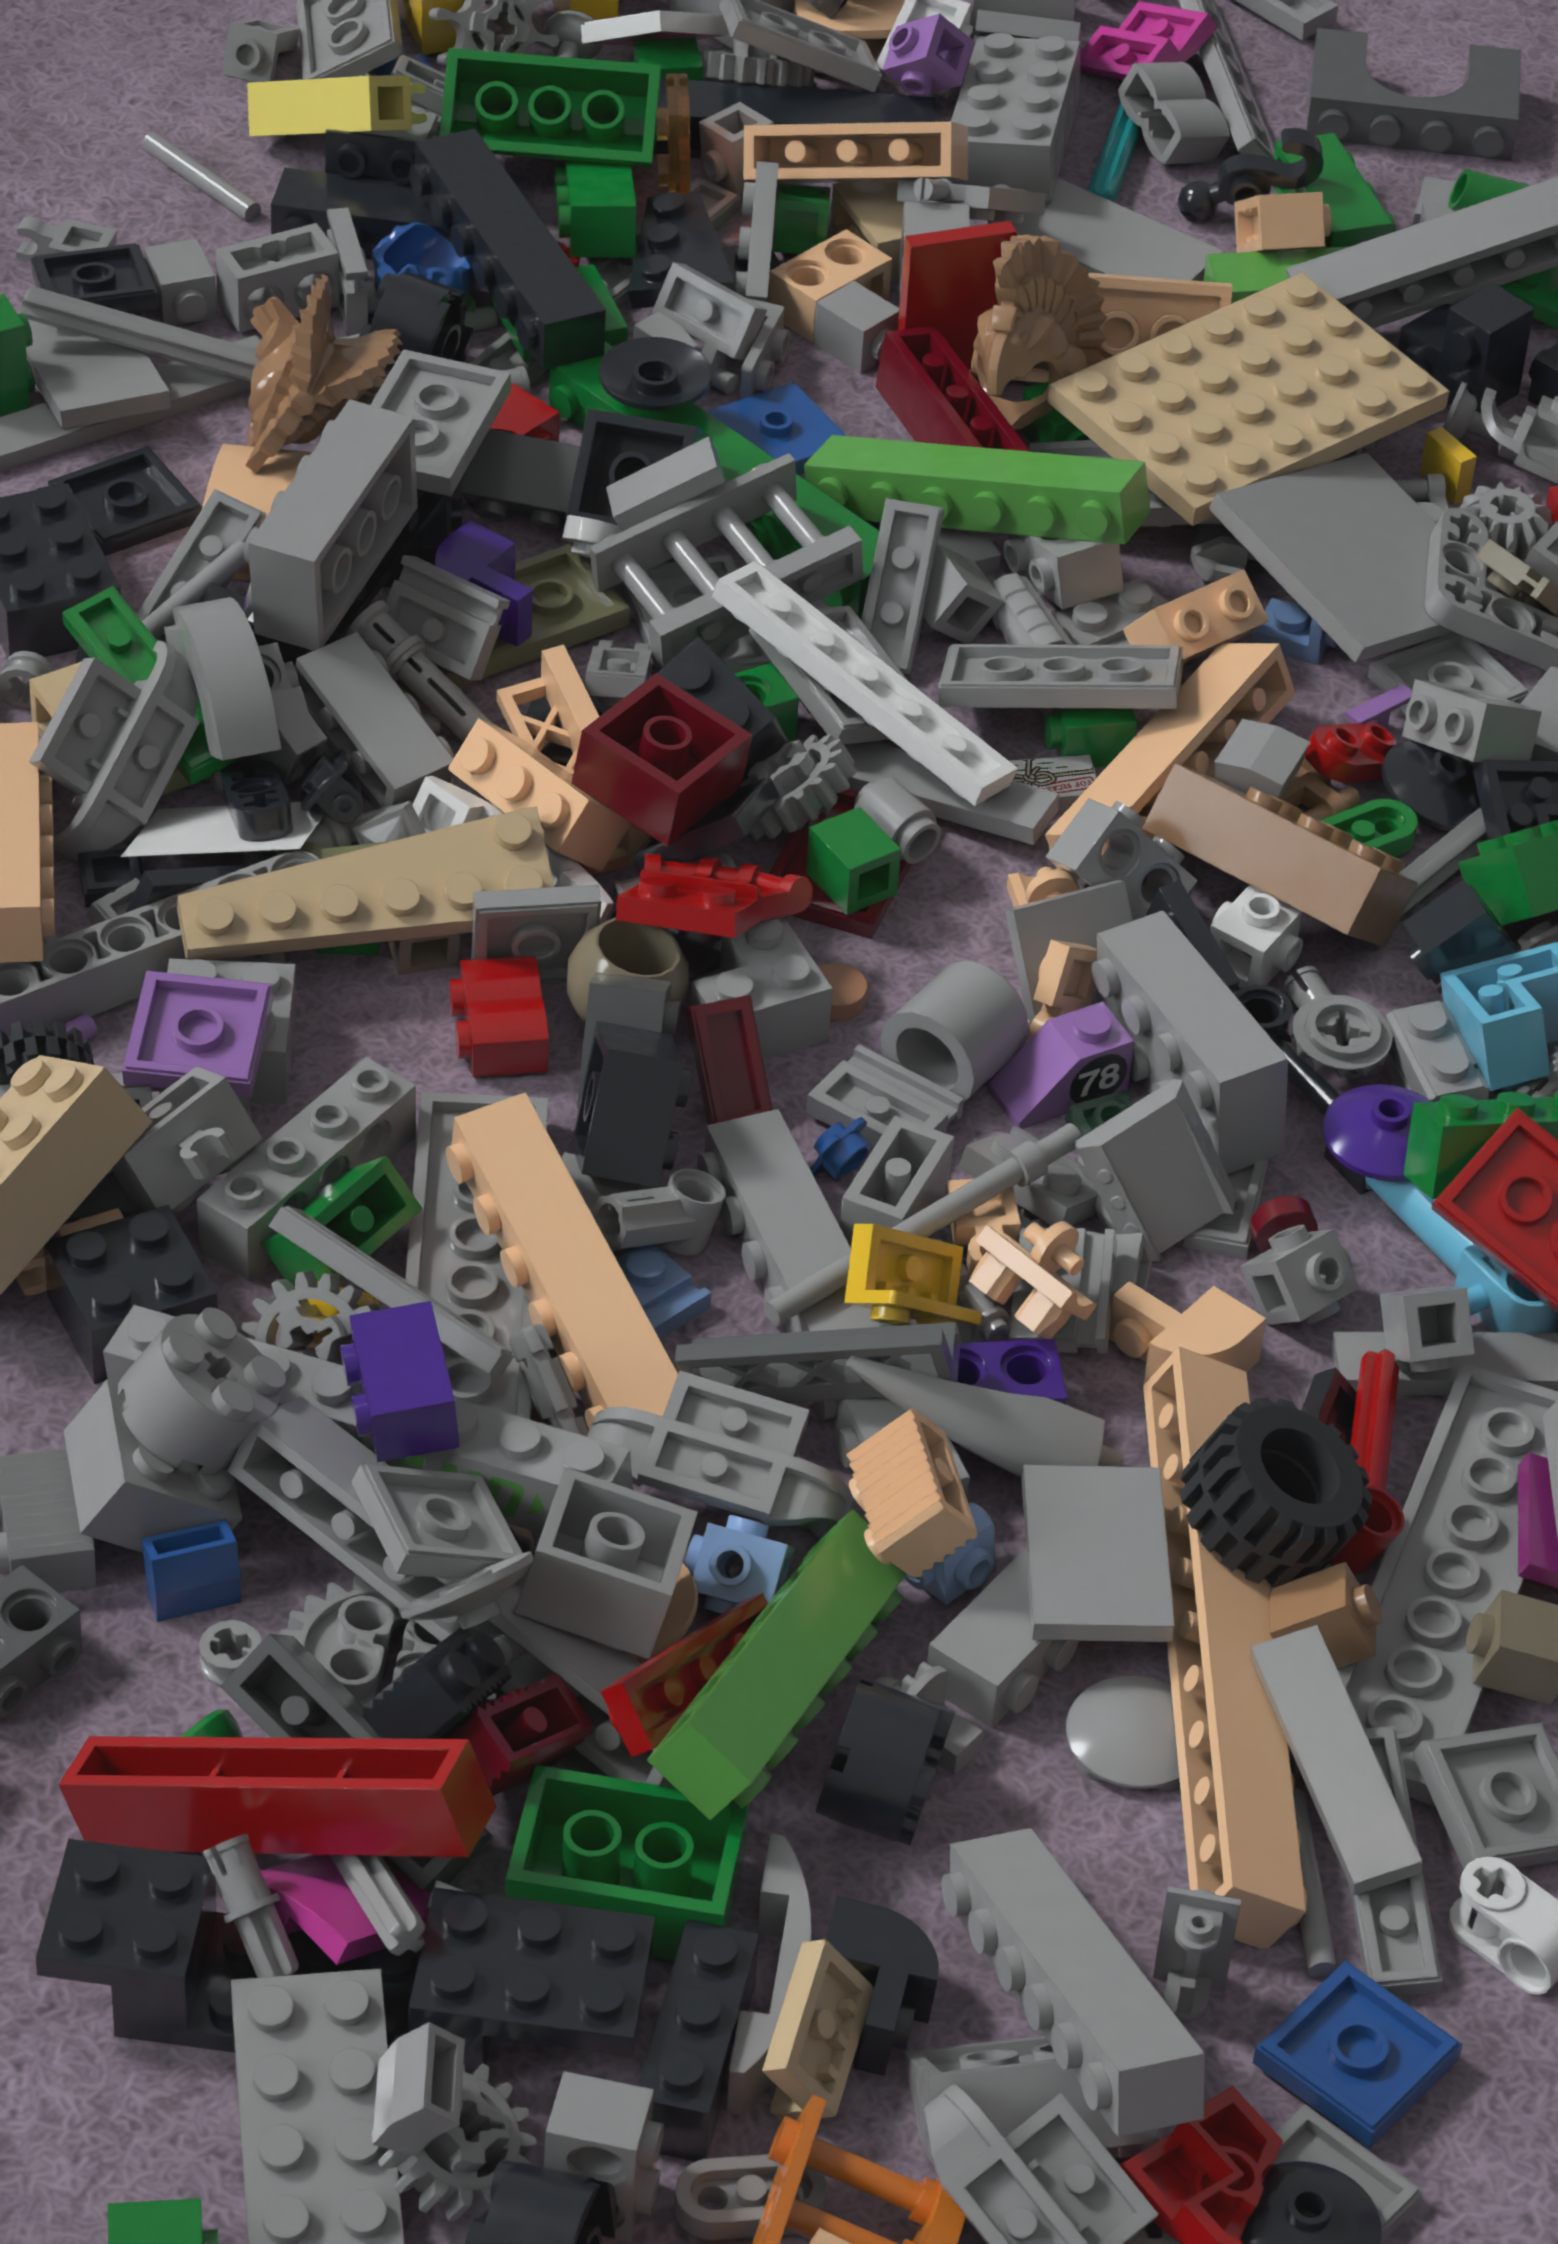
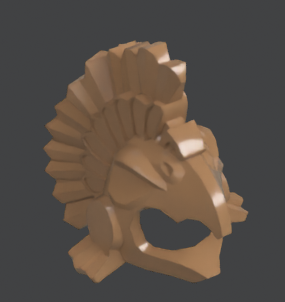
M1029 234L1012 236L1010 241L1001 243V257L993 261L996 272L995 292L998 305H994L992 309L978 317V334L974 341L971 369H969L1012 428L1018 430L1055 410L1047 402L1050 384L1101 362L1102 360L1097 348H1100L1106 339L1100 329V326L1108 318L1101 311L1105 299L1096 294L1100 281L1088 276L1089 268L1079 265L1076 255L1062 251L1058 240L1045 235L1041 237L1030 236ZM1032 369H1043L1050 372L1048 387L1042 395L1029 401L1017 402L999 398L1011 379L1016 377L1025 378Z
M323 274L322 280L316 278V286L311 284V295H307L306 309L299 310L301 323L297 321L280 298L271 297L264 305H259L253 309L254 317L250 319V323L263 336L256 350L255 356L259 359V362L254 367L251 376V394L248 403L251 415L246 446H253L254 449L246 466L255 473L259 471L269 457H274L285 445L290 443L305 444L316 439L323 432L327 422L337 418L349 399L370 405L385 381L381 377H387L384 371L386 365L395 364L394 356L401 354L397 346L403 344L398 338L401 334L397 329L378 330L357 338H335L330 318L331 295L329 278Z

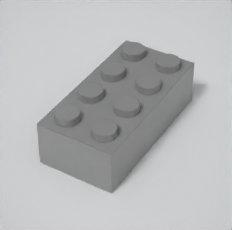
M1005 33L977 37L951 122L968 126V181H951L953 184L984 187L1005 184L1014 189L1022 188L1030 192L1046 193L1045 202H1051L1081 97L1080 41H1067L1058 36H1044L1039 39L1014 38Z
M349 399L337 418L327 422L316 448L310 456H303L292 482L285 491H279L276 494L268 516L259 528L254 527L247 537L244 547V559L250 564L251 579L247 593V604L253 608L254 634L313 651L325 645L418 507L414 417Z
M1162 910L1097 933V961L1092 963V976L1097 987V1003L1103 1001L1134 1040L1130 1078L1133 1081H1140L1150 1094L1173 1079L1183 1080L1227 1174L1254 1165L1257 1161L1267 1160L1285 1153L1288 1058L1168 915Z

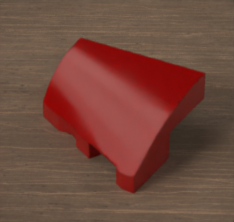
M1231 2086L1204 2103V2119L1178 2124L1170 2135L1125 2161L1120 2167L1159 2214L1152 2222L1181 2244H1242L1240 2238L1248 2218L1257 2207L1264 2190L1263 2181L1276 2160L1283 2140L1237 2089Z

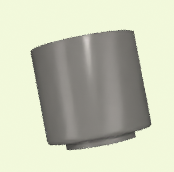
M965 960L950 963L884 1023L880 1041L883 1057L963 1097L965 1102L1026 1044L1030 1027L1027 1010L1018 992L1012 985L990 967Z

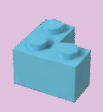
M1558 942L1440 973L1443 1001L1446 1003L1477 1063L1476 1068L1481 1071L1490 1091L1497 1089L1514 1090L1518 1086H1526L1530 1080L1551 1075L1547 1048L1558 1046Z

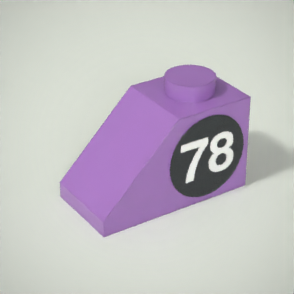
M1103 1001L1048 1019L988 1083V1091L1013 1124L1021 1129L1128 1093L1134 1040Z

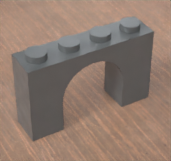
M1317 28L1311 68L1307 131L1312 132L1314 135L1335 133L1339 141L1345 143L1512 161L1519 120L1521 50L1470 44L1464 85L1442 96L1414 97L1391 91L1371 77L1366 67L1368 33Z

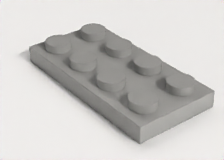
M381 1969L231 1980L248 2244H404L400 2194L394 2189L399 2180L398 2168H380L378 2160L389 2149L372 2145L378 2061L388 2049Z

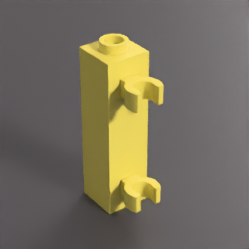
M357 76L247 83L249 136L326 134V129L358 133L412 130V124H421L427 121V114H415L411 106V96L417 93H425L426 86L421 83H411L410 76Z

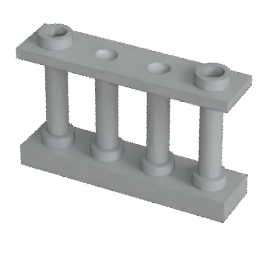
M788 453L769 463L758 465L748 473L618 534H612L591 546L590 557L593 586L600 593L621 582L625 583L653 618L649 621L651 657L655 665L661 670L698 636L714 651L750 634L748 631L750 627L737 620L728 609L712 598L719 577L695 547L723 534L747 564L757 561L808 603L812 604L863 579L862 539L850 525L828 536L822 535L794 501L797 499L795 459ZM771 511L776 514L803 547L776 560L770 556L745 525ZM672 558L675 559L703 594V596L675 608L645 572Z

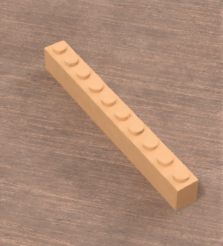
M1178 1346L1143 1385L1150 1466L1160 1467L1175 1625L1172 1642H1167L1189 1887L1190 1890H1207L1220 1896L1241 1899L1234 1940L1260 1949H1269L1290 1927L1295 1926L1301 1920L1302 1916L1306 1913L1307 1891L1303 1886L1299 1850L1301 1835L1297 1829L1293 1796L1295 1780L1290 1768L1288 1742L1251 1660V1646L1272 1639L1269 1634L1271 1588L1266 1579L1257 1584L1247 1580L1244 1572L1236 1568L1234 1571H1231L1221 1563L1223 1559L1221 1555L1215 1550L1209 1552L1200 1542L1204 1536L1200 1530L1191 1528L1186 1518L1190 1509L1182 1504L1180 1490L1185 1486L1181 1476L1183 1469L1189 1464V1459L1237 1406L1244 1402L1251 1404L1247 1372Z

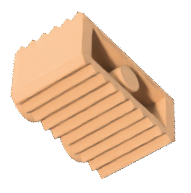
M913 1407L846 1454L851 1461L849 1466L854 1471L852 1474L854 1478L849 1481L850 1491L859 1506L866 1511L864 1516L869 1521L867 1525L869 1528L864 1531L865 1541L873 1555L884 1565L893 1563L912 1578L922 1577L923 1570L933 1569L935 1562H944L945 1555L955 1554L956 1547H965L967 1540L977 1538L978 1532L946 1433Z

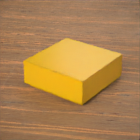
M1443 427L1426 433L1419 475L1424 478L1425 474L1442 473L1445 477V496L1455 505L1462 502L1464 496L1470 495L1477 456Z

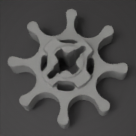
M465 0L462 8L455 13L445 8H432L429 12L431 20H445L455 28L457 41L453 48L506 52L507 48L511 46L507 53L524 54L526 48L534 42L543 47H556L559 44V37L557 35H543L532 24L534 9L539 4L549 0ZM488 20H494L496 25L501 26L500 35H495L492 30L487 29ZM448 52L437 56V62L440 66H447Z

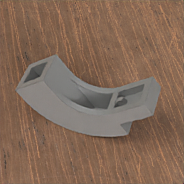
M228 597L173 607L175 625L164 627L166 642L184 656L193 676L201 705L209 755L223 761L281 750L275 709L264 663L252 628L240 605L235 599Z

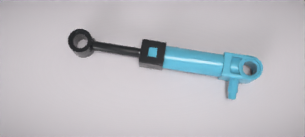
M1251 985L1237 991L1234 994L1288 1058L1287 1077L1325 1115L1328 1107L1340 1094L1317 1071L1315 1072V1069L1303 1057L1297 1056V1050L1291 1045L1289 1030L1292 1018V1003L1287 995L1267 985ZM1325 1146L1324 1158L1360 1195L1373 1190L1457 1277L1455 1287L1467 1288L1470 1316L1476 1314L1492 1332L1555 1333L1558 1313L1434 1212L1431 1208L1436 1199H1431L1410 1180L1382 1181L1355 1173L1342 1165Z

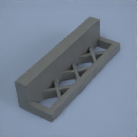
M956 1322L696 1338L693 1339L692 1344L677 1345L675 1363L678 1371H684L786 1403L878 1398L885 1396L846 1367V1361L851 1355L958 1382L961 1337Z

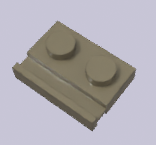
M1488 539L1476 556L1478 560L1493 570L1486 580L1507 594L1508 597L1539 610L1543 607L1558 617V587L1500 545Z

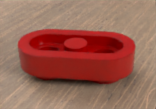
M1368 722L1366 725L1352 723L1318 726L1308 739L1310 745L1305 758L1318 772L1337 782L1349 783L1383 780L1381 774L1382 762L1388 751L1395 746L1396 739L1389 730L1374 722Z

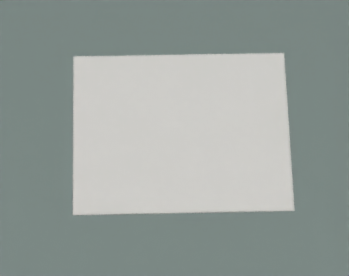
M292 802L290 807L294 828L291 832L272 839L246 840L239 837L227 806L158 809L121 857L301 849L326 812L315 803L306 813L302 809L301 802Z

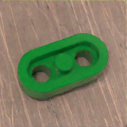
M1392 799L1372 800L1320 820L1354 836V840L1371 848L1375 847L1393 857L1402 855L1412 848L1418 824L1417 816L1409 806Z

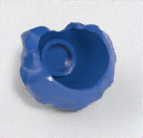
M413 222L409 225L396 226L391 234L381 239L372 251L371 259L375 269L374 281L376 292L385 274L391 273L398 276L403 272H409L470 293L474 280L471 266L465 257L460 258L456 254L450 241L427 224Z

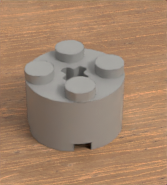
M208 1307L200 1315L185 1314L171 1319L122 1376L118 1383V1395L125 1391L128 1405L122 1411V1415L130 1431L145 1448L165 1463L177 1468L184 1460L203 1465L198 1474L210 1475L227 1468L233 1461L239 1445L254 1427L274 1414L279 1404V1391L286 1384V1376L277 1362L263 1356L247 1338L237 1331L236 1324L229 1315L217 1308Z

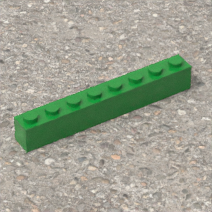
M605 342L606 354L611 348H613L607 342ZM604 355L550 368L549 406L559 411L561 418L570 420L581 429H584L588 408L698 427L712 438V443L718 451L725 478L723 483L750 472L758 465L775 460V458L695 403L675 410L648 411L624 405L613 399L603 389L599 380V366ZM796 474L797 499L794 501L823 536L833 534L850 525L862 539L863 579L822 598L829 607L850 606L861 620L879 530ZM773 511L745 524L774 560L803 548Z

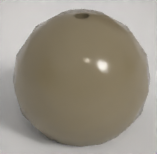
M613 918L587 930L568 958L567 994L584 1023L586 1022L589 983L596 972L672 981L670 999L680 1000L682 1007L688 998L689 963L674 936L663 927L616 921V918Z

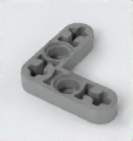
M1460 508L1445 510L1429 538L1424 603L1429 616L1446 629L1546 671L1551 666L1558 668V617L1486 588L1487 566L1476 558L1488 541L1489 535L1486 526L1476 515Z

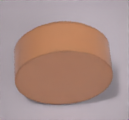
M828 963L818 966L833 988L830 1021H846L858 1016L866 1006L867 980L865 976L856 968L846 964Z

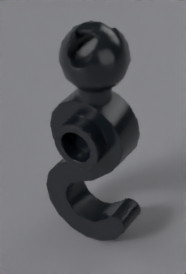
M1286 128L1282 130V150L1285 153L1303 157V159L1295 163H1284L1271 157L1256 154L1231 156L1219 167L1217 182L1208 184L1203 181L1188 183L1181 189L1177 201L1180 213L1189 221L1195 223L1204 222L1215 215L1218 204L1224 201L1234 205V202L1258 195H1269L1271 186L1294 190L1308 186L1317 180L1323 171V149L1319 138L1312 132L1301 128Z

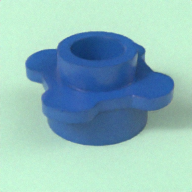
M863 1117L857 1118L848 1127L842 1122H837L817 1139L813 1148L819 1156L810 1167L814 1176L826 1170L837 1181L853 1171L865 1160L872 1149V1144L860 1133L867 1125V1121Z

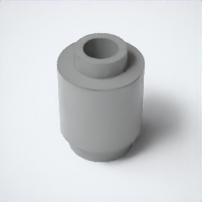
M884 778L879 781H872L865 785L856 796L855 808L861 807L901 848L900 860L904 859L909 864L918 863L928 857L938 845L941 838V828L936 824L935 814L896 779Z

